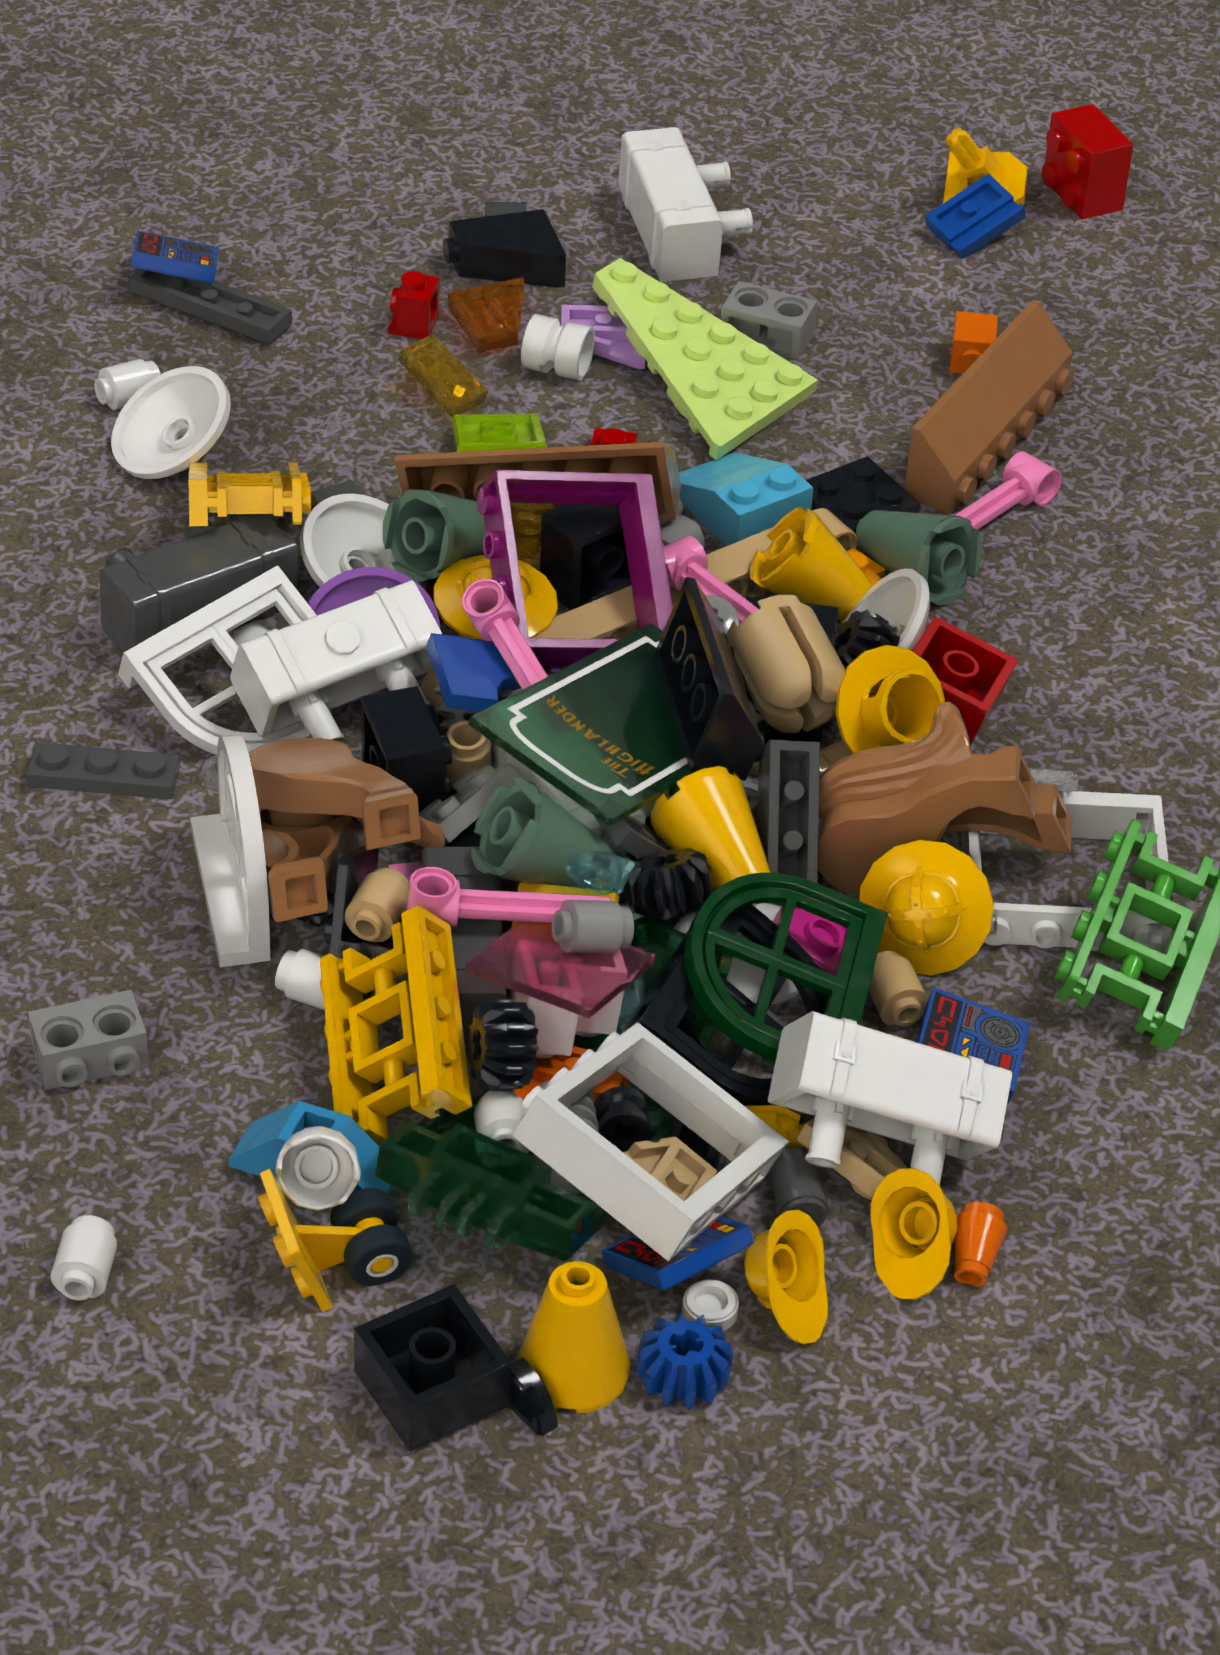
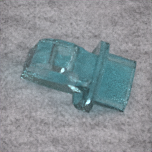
M590 851L570 859L566 865V873L574 880L576 885L589 893L608 895L615 892L619 895L624 890L623 888L628 879L627 875L633 870L635 862L607 851Z

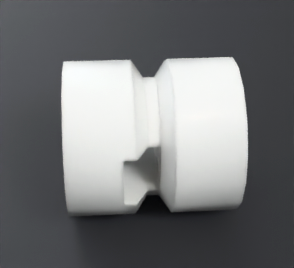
M534 314L525 330L521 348V364L526 369L547 373L554 368L556 374L560 377L582 381L593 357L595 330L591 326L569 322L564 327H561L557 318Z

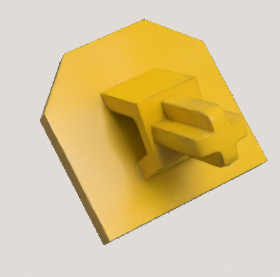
M961 128L953 129L952 133L946 137V144L951 151L949 153L943 203L989 173L1014 197V201L1018 205H1024L1028 176L1027 166L1010 152H991L988 146L979 149L967 131Z

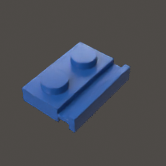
M988 173L925 215L926 226L950 250H955L958 253V257L963 259L1016 225L1026 216L1025 207L1022 204L1018 205L1014 201V197Z

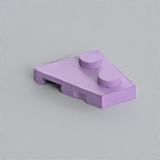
M561 304V327H564L569 322H574L594 328V355L636 369H645L646 359L636 351L626 336L627 327L619 316L613 317L607 309L608 306Z

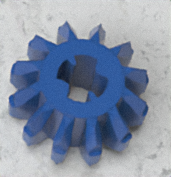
M679 1312L673 1323L658 1317L653 1330L644 1331L643 1337L639 1342L636 1371L638 1372V1378L644 1380L647 1396L662 1393L665 1407L673 1403L676 1398L683 1399L684 1404L690 1411L693 1404H695V1397L698 1396L700 1400L711 1405L714 1397H716L717 1390H726V1385L730 1381L733 1350L731 1349V1343L725 1341L722 1326L707 1328L704 1315H701L695 1321H687L682 1313Z

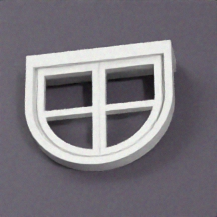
M277 565L123 652L118 675L129 689L139 684L167 722L183 738L217 755L218 739L220 736L241 734L245 740L248 752L259 746L276 741L311 738L302 721L262 737L258 732H238L220 727L202 716L237 697L238 694L233 685L192 708L163 669L210 642L232 669L238 645L228 632L273 606H276L290 625L317 615Z
M241 734L220 736L217 748L220 814L190 817L219 966L227 967L271 961L266 860L259 805L250 757L245 740Z

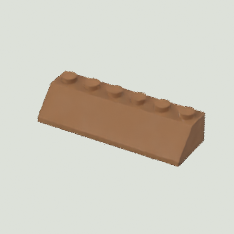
M1032 300L912 427L905 490L920 503L950 515L961 502L967 504L971 500L981 480L988 481L991 478L997 462L1001 458L1008 459L1014 450L1016 441L1021 436L1028 437L1034 427L1035 420L1040 415L1046 416L1050 412L1054 400L1059 394L1065 395L1069 391L1074 378V371L1070 370L1073 352L1040 303Z
M665 442L396 455L394 460L402 495L405 494L403 492L411 489H425L477 501L480 488L496 470L652 474L659 521L676 520L681 490L676 453ZM510 503L513 528L541 527L542 514L564 504Z

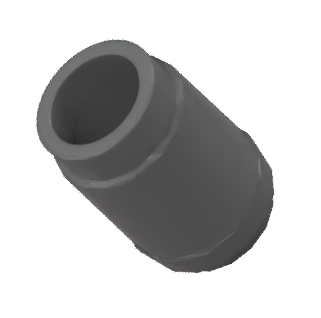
M798 1147L786 1148L770 1172L777 1217L785 1211L800 1210L808 1214L819 1228L828 1215L829 1207L816 1165L810 1164L805 1160L806 1154H808L807 1150Z

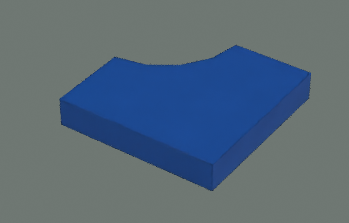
M431 633L426 648L447 708L492 713L498 700L497 693L507 689H521L492 641Z

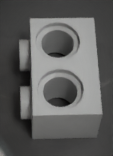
M738 281L722 306L721 320L733 325L735 329L756 342L765 345L777 355L799 360L815 333L818 301Z
M132 990L28 1012L31 1047L45 1090L62 1086L75 1087L85 1081L112 1075L125 1076L133 1073L135 1070L149 1067L147 1033Z

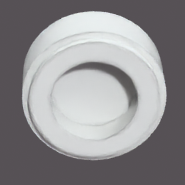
M711 1279L698 1281L692 1284L684 1294L683 1316L687 1321H695L701 1315H704L707 1328L722 1326L723 1331H725L737 1319L739 1308L738 1295L731 1286L722 1281Z

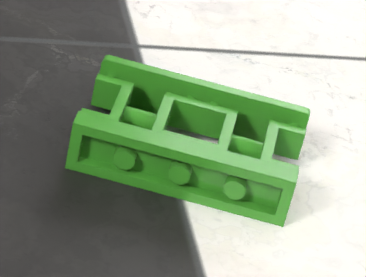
M1132 819L1124 834L1117 831L1113 833L1104 852L1103 859L1110 861V865L1106 873L1099 870L1087 894V898L1095 901L1091 912L1082 910L1071 934V938L1078 941L1074 953L1066 950L1056 970L1054 978L1062 981L1056 999L1065 1003L1068 997L1072 996L1078 999L1077 1005L1086 1008L1095 995L1096 990L1104 992L1141 1009L1133 1030L1140 1034H1143L1145 1030L1153 1033L1149 1044L1170 1050L1185 1027L1220 935V868L1212 865L1214 859L1204 856L1195 872L1191 873L1152 855L1151 852L1158 834L1150 830L1147 835L1140 833L1139 829L1142 823ZM1132 852L1136 854L1130 873L1154 884L1151 891L1128 882L1118 898L1113 894L1129 854ZM1207 886L1209 887L1194 928L1190 931L1187 928L1194 911L1169 899L1172 892L1195 901L1203 887ZM1128 909L1172 929L1163 953L1119 934ZM1098 931L1105 934L1098 952L1122 962V965L1118 972L1096 962L1086 979L1081 976ZM1173 965L1178 967L1162 1011L1158 1012L1156 1008L1163 992L1138 981L1140 973L1144 972L1164 981Z

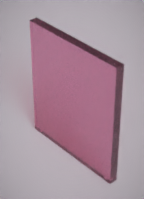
M520 921L467 961L465 972L586 1018H591L655 963L656 954L631 945L626 949L619 948L614 954L566 953L561 949L559 942H556L553 938L552 923Z

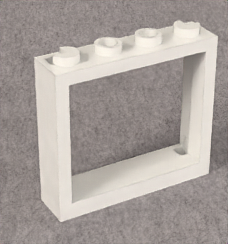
M1059 791L1072 818L1071 838L1110 840L1115 831L1124 834L1131 820L1134 819L1142 823L1139 829L1140 833L1147 835L1150 830L1158 834L1151 854L1169 862L1160 795ZM1137 813H1147V819H1136ZM962 831L963 852L969 855L982 871L979 833H999ZM1146 880V889L1151 891L1154 883ZM994 903L993 915L996 916L992 917L991 931L984 943L993 946L1015 944L1034 945L1040 948H1076L1078 941L1071 938L1072 931L1082 910L1091 912L1092 908ZM1128 910L1119 934L1158 952H1164L1172 929L1132 910ZM1098 931L1091 949L1092 951H1098L1105 933Z
M636 1023L621 1035L615 1031L612 1032L604 1040L596 1053L588 1049L578 1059L572 1070L569 1071L566 1067L560 1069L544 1090L540 1086H536L521 1103L523 1106L522 1112L525 1114L512 1134L515 1139L667 1261L671 1260L766 1178L789 1143L787 1139L639 1023ZM618 1071L728 1158L731 1163L683 1201L570 1111L568 1107Z

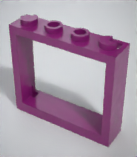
M496 470L480 488L477 496L478 511L484 516L486 530L483 540L484 555L487 559H490L491 579L497 581L502 586L519 614L520 623L518 628L540 664L591 665L639 639L529 638L510 503L619 505L639 639L647 636L654 642H658L673 607L652 474ZM646 642L605 665H657L654 657L656 647Z

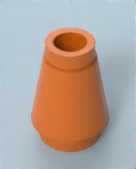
M969 1202L957 1214V1232L954 1238V1278L958 1283L978 1287L984 1286L1005 1239L1008 1227L1004 1222V1213L1001 1209L990 1203Z

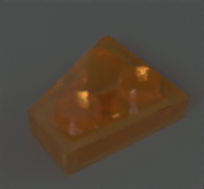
M523 277L448 293V308L478 353L518 345L525 288Z

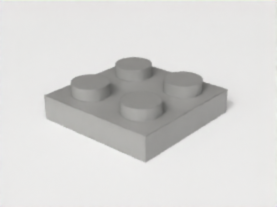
M488 764L479 771L477 768H473L454 783L453 787L457 792L443 802L440 799L435 800L422 810L419 815L428 821L440 824L445 843H450L480 816L485 803L502 784L512 787L517 784L514 778L522 777L511 764L495 768Z

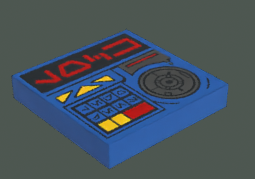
M137 230L131 266L133 268L211 284L212 282L214 283L219 247Z
M933 987L926 1004L916 1042L960 1056L983 1059L984 1063L1012 1071L1008 1104L1015 1091L1030 1023Z
M721 1216L669 1261L635 1234L601 1250L605 1265L609 1269L665 1291L750 1247L754 1241L749 1225Z

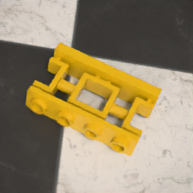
M207 462L189 463V526H208V513H217V517H227V514H274V516H283V512H290L293 525H302V514H311V487L309 486L307 473H300L297 462H288V475H280L279 471H270V473H226V471H217V475H208Z
M419 905L401 913L402 923L398 922L391 926L393 949L372 960L351 947L342 951L343 959H339L330 953L320 958V989L324 1000L326 1021L324 1033L328 1042L330 1063L328 1076L332 1086L334 1111L350 1116L377 1145L389 1140L387 1116L410 1105L411 1109L429 1119L440 1116V1108H444L456 1115L472 1107L451 926ZM408 972L409 981L404 980L396 984L395 979ZM375 989V996L363 1001V993L366 994ZM401 1014L403 1039L380 1050L377 1025ZM418 1063L419 1073L414 1072L406 1076L405 1069ZM384 1080L385 1087L373 1092L372 1083L375 1084Z

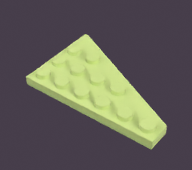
M619 258L595 273L593 289L600 299L607 303V309L613 317L619 316L627 327V338L639 355L646 359L650 371L653 374H660L668 386L666 394L680 414L688 419L689 427L694 434L701 433L710 446L708 454L712 458L718 460L815 392L818 379L803 371L799 366L772 352L765 345L738 331L733 325L720 320L704 310L699 304L691 302L670 289L666 284L639 270L634 264Z

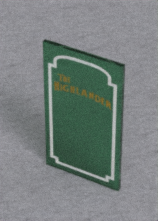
M652 623L471 716L468 723L469 726L609 827L661 797L663 793L666 794L678 787L676 782L694 773L690 771L654 656L663 631ZM745 689L749 703L754 708V717L759 732L764 736L773 731L774 728L766 724L748 690Z

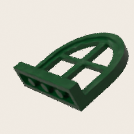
M754 873L735 878L720 886L707 898L688 930L684 956L686 972L692 991L706 1015L725 1035L745 1049L776 1062L782 1031L764 1024L776 976L779 975L829 996L824 1015L837 1019L847 1018L856 1021L857 1025H860L887 912L810 880L789 874ZM758 903L783 904L771 949L722 930L720 926L727 917L743 907ZM795 907L846 927L835 975L783 955ZM715 950L765 970L753 1016L747 1013L733 999L724 986L717 969Z

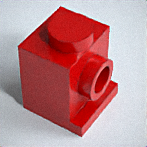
M409 271L401 276L400 287H394L391 294L390 311L395 314L388 327L389 334L429 340L439 318V277L424 275L418 271Z

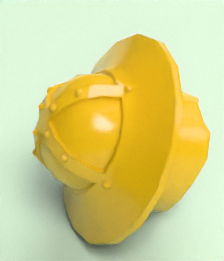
M485 555L458 560L441 572L433 587L434 605L439 616L460 637L483 640L462 605V597L465 590L475 581L492 578L490 559H487ZM518 560L529 638H535L550 627L558 610L557 595L544 574L528 563Z
M884 645L864 651L847 666L843 681L837 691L835 715L841 738L852 754L875 747L901 745L917 740L929 733L933 725L934 713L937 707L945 702L941 683L929 664L911 650Z
M920 839L894 846L872 864L861 884L859 901L887 912L878 953L883 951L898 952L902 957L910 961L916 974L933 976L958 969L979 952L991 931L994 901L987 877L969 855L948 843Z

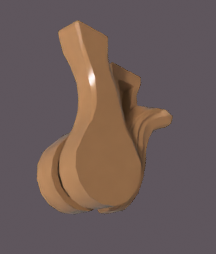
M949 701L937 707L934 713L933 725L925 736L901 745L875 747L856 752L837 760L819 776L818 818L820 820L818 823L817 869L828 883L844 892L860 894L861 884L872 864L894 846L920 839L940 842L943 835L952 832H996L1019 839L1039 849L1071 853L1072 818L1056 785L1035 783L1018 745L1005 746L990 754H972L968 733L960 711Z
M297 738L265 744L248 752L259 805L266 866L271 867L268 880L275 922L327 911V893L330 890L329 881L333 865L339 863L342 856L359 847L357 820L364 828L366 850L409 841L424 848L444 847L445 838L441 825L428 821L419 815L418 798L412 788L382 768L354 758L350 748L344 743L323 738Z

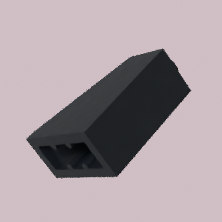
M544 209L449 221V238L443 239V253L446 263H453L459 277L555 288L565 287L566 253Z

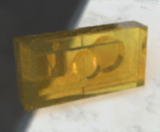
M434 334L401 350L398 361L408 370V376L411 379L415 377L423 386L422 390L427 392L451 418L485 402L488 390Z
M510 503L517 557L519 561L526 562L536 569L537 558L541 548L542 514L553 510V504Z

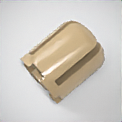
M775 595L761 599L757 602L760 609L747 616L739 626L734 620L726 634L730 646L734 649V659L739 674L744 678V685L761 717L770 727L782 733L793 734L798 733L801 729L807 732L820 728L836 716L837 691L843 681L846 669L811 607L800 603L796 595Z

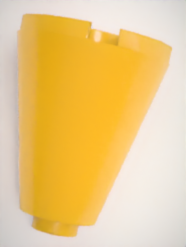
M798 507L786 514L766 535V537L772 540V543L765 554L758 549L750 567V579L763 589L777 595H796L800 603L839 607L838 621L845 620L857 602L874 586L819 516L809 508L805 511L803 508Z
M721 766L701 769L676 782L680 790L669 800L663 793L656 801L650 813V824L654 831L671 849L684 850L689 848L695 850V852L705 854L707 864L711 867L714 890L728 881L754 873H771L742 781L735 772L732 775L726 767Z
M581 1261L562 1264L552 1272L517 1357V1361L524 1358L538 1374L552 1399L555 1411L559 1407L576 1409V1413H590L608 1406L624 1391L630 1373V1358L605 1275L596 1266Z

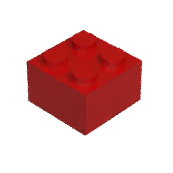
M1094 104L1052 113L1050 129L1046 135L1047 151L1045 164L1042 166L1041 171L1044 184L1047 187H1051L1061 197L1064 205L1067 208H1071L1081 220L1122 211L1134 144Z
M935 616L912 652L924 659L939 679L945 702H951L960 711L971 747L1000 699L1018 659Z

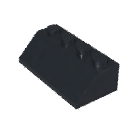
M686 577L656 647L654 657L690 771L696 772L704 768L721 766L726 767L730 774L733 775L735 772L740 780L746 781L753 763H757L762 757L764 737L759 732L754 717V708L749 703L744 688V678L739 674L734 659V649L729 644L724 627L696 579Z

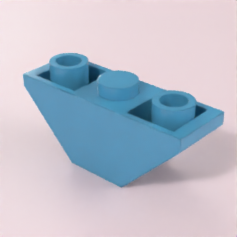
M297 1101L252 1121L229 1158V1167L260 1176V1172L270 1168L277 1180L275 1174L276 1160L284 1143L292 1135L307 1127L324 1126L341 1132L356 1148L361 1167V1177L354 1191L364 1188H376L390 1194L400 1176V1167L350 1116L302 1101Z

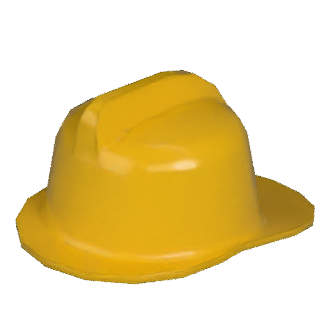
M916 1168L898 1169L885 1176L876 1187L871 1201L874 1261L878 1276L892 1295L899 1299H918L931 1293L942 1281L950 1261L951 1244L957 1232V1215L953 1204L943 1194L940 1185L930 1174Z
M800 1210L785 1211L774 1220L769 1230L756 1234L753 1239L754 1243L747 1248L744 1261L745 1277L749 1288L766 1308L772 1309L780 1328L791 1340L802 1345L815 1343L820 1338L828 1318L823 1240L818 1226L808 1214Z

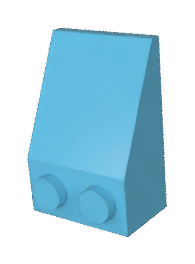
M734 452L718 460L715 459L679 473L681 484L679 498L682 504L726 546L774 527L786 514L795 508L801 507L807 511V508L811 510L813 487L786 463Z

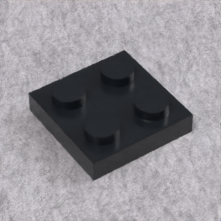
M868 456L806 480L813 487L811 510L819 508L828 509L855 534L861 519L873 510L919 513L920 502Z

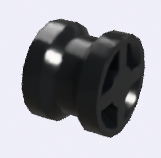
M616 1086L605 1090L597 1097L594 1106L600 1135L622 1152L628 1151L635 1142L650 1140L651 1126L647 1117L648 1108L642 1093L628 1086Z

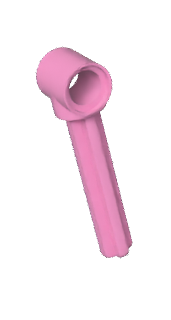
M1020 451L1007 463L1001 485L954 516L969 519L973 522L970 523L972 527L978 530L1017 503L1027 506L1034 502L1043 506L1049 503L1057 494L1062 482L1061 472L1027 452Z
M686 536L663 546L670 589L675 588L680 591L686 577L695 578L705 595L721 596L733 605L738 614L739 625L747 616L759 610L707 570L708 560L706 553L696 538Z
M481 579L472 583L463 594L462 605L482 639L494 643L526 697L528 698L553 685L519 630L520 616L502 586L492 579ZM557 690L530 703L552 737L560 735L564 737L570 733L572 728L570 725L575 723V719L570 722H566L563 719L562 715L564 713L571 712ZM554 695L556 697L554 702L559 700L560 703L551 708L547 703V699L551 700ZM562 705L567 709L559 714L554 711V709L559 711L557 708L563 709ZM568 714L565 716V719L567 720L573 716Z
M424 867L416 870L410 877L406 911L419 905L450 924L451 927L457 926L458 918L552 923L555 911L560 910L561 905L566 900L612 901V899L603 896L460 889L459 880H456L455 876L449 871L439 867Z

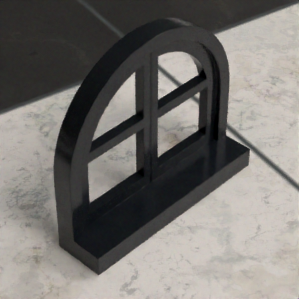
M749 905L727 917L721 924L720 929L734 935L739 931L749 941L771 949L777 925L755 906ZM686 933L622 1033L636 1023H639L742 1105H775L768 1102L772 1078H755L732 1070L744 1047L734 1042L723 1061L720 1062L677 1027L695 999L685 967ZM787 935L783 955L819 969L810 955L791 936ZM715 950L716 964L723 952ZM720 975L724 986L733 999L747 1013L753 1016L756 1004ZM779 975L776 976L768 1009L785 983L786 978ZM793 982L803 1000L807 1014L811 1011L825 1014L829 996ZM766 1014L764 1024L782 1031L784 1027Z

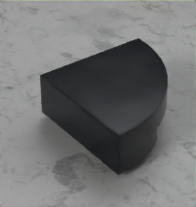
M524 1358L519 1359L512 1364L509 1408L538 1436L541 1435L543 1437L558 1427L556 1411L552 1399L538 1374Z

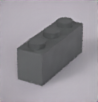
M770 740L764 745L763 754L759 760L757 831L771 873L789 874L817 883L820 742Z

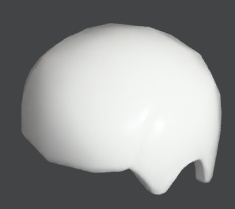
M324 1126L307 1127L295 1133L284 1143L277 1156L275 1174L283 1194L296 1206L321 1211L344 1204L360 1181L361 1167L355 1146L341 1132Z

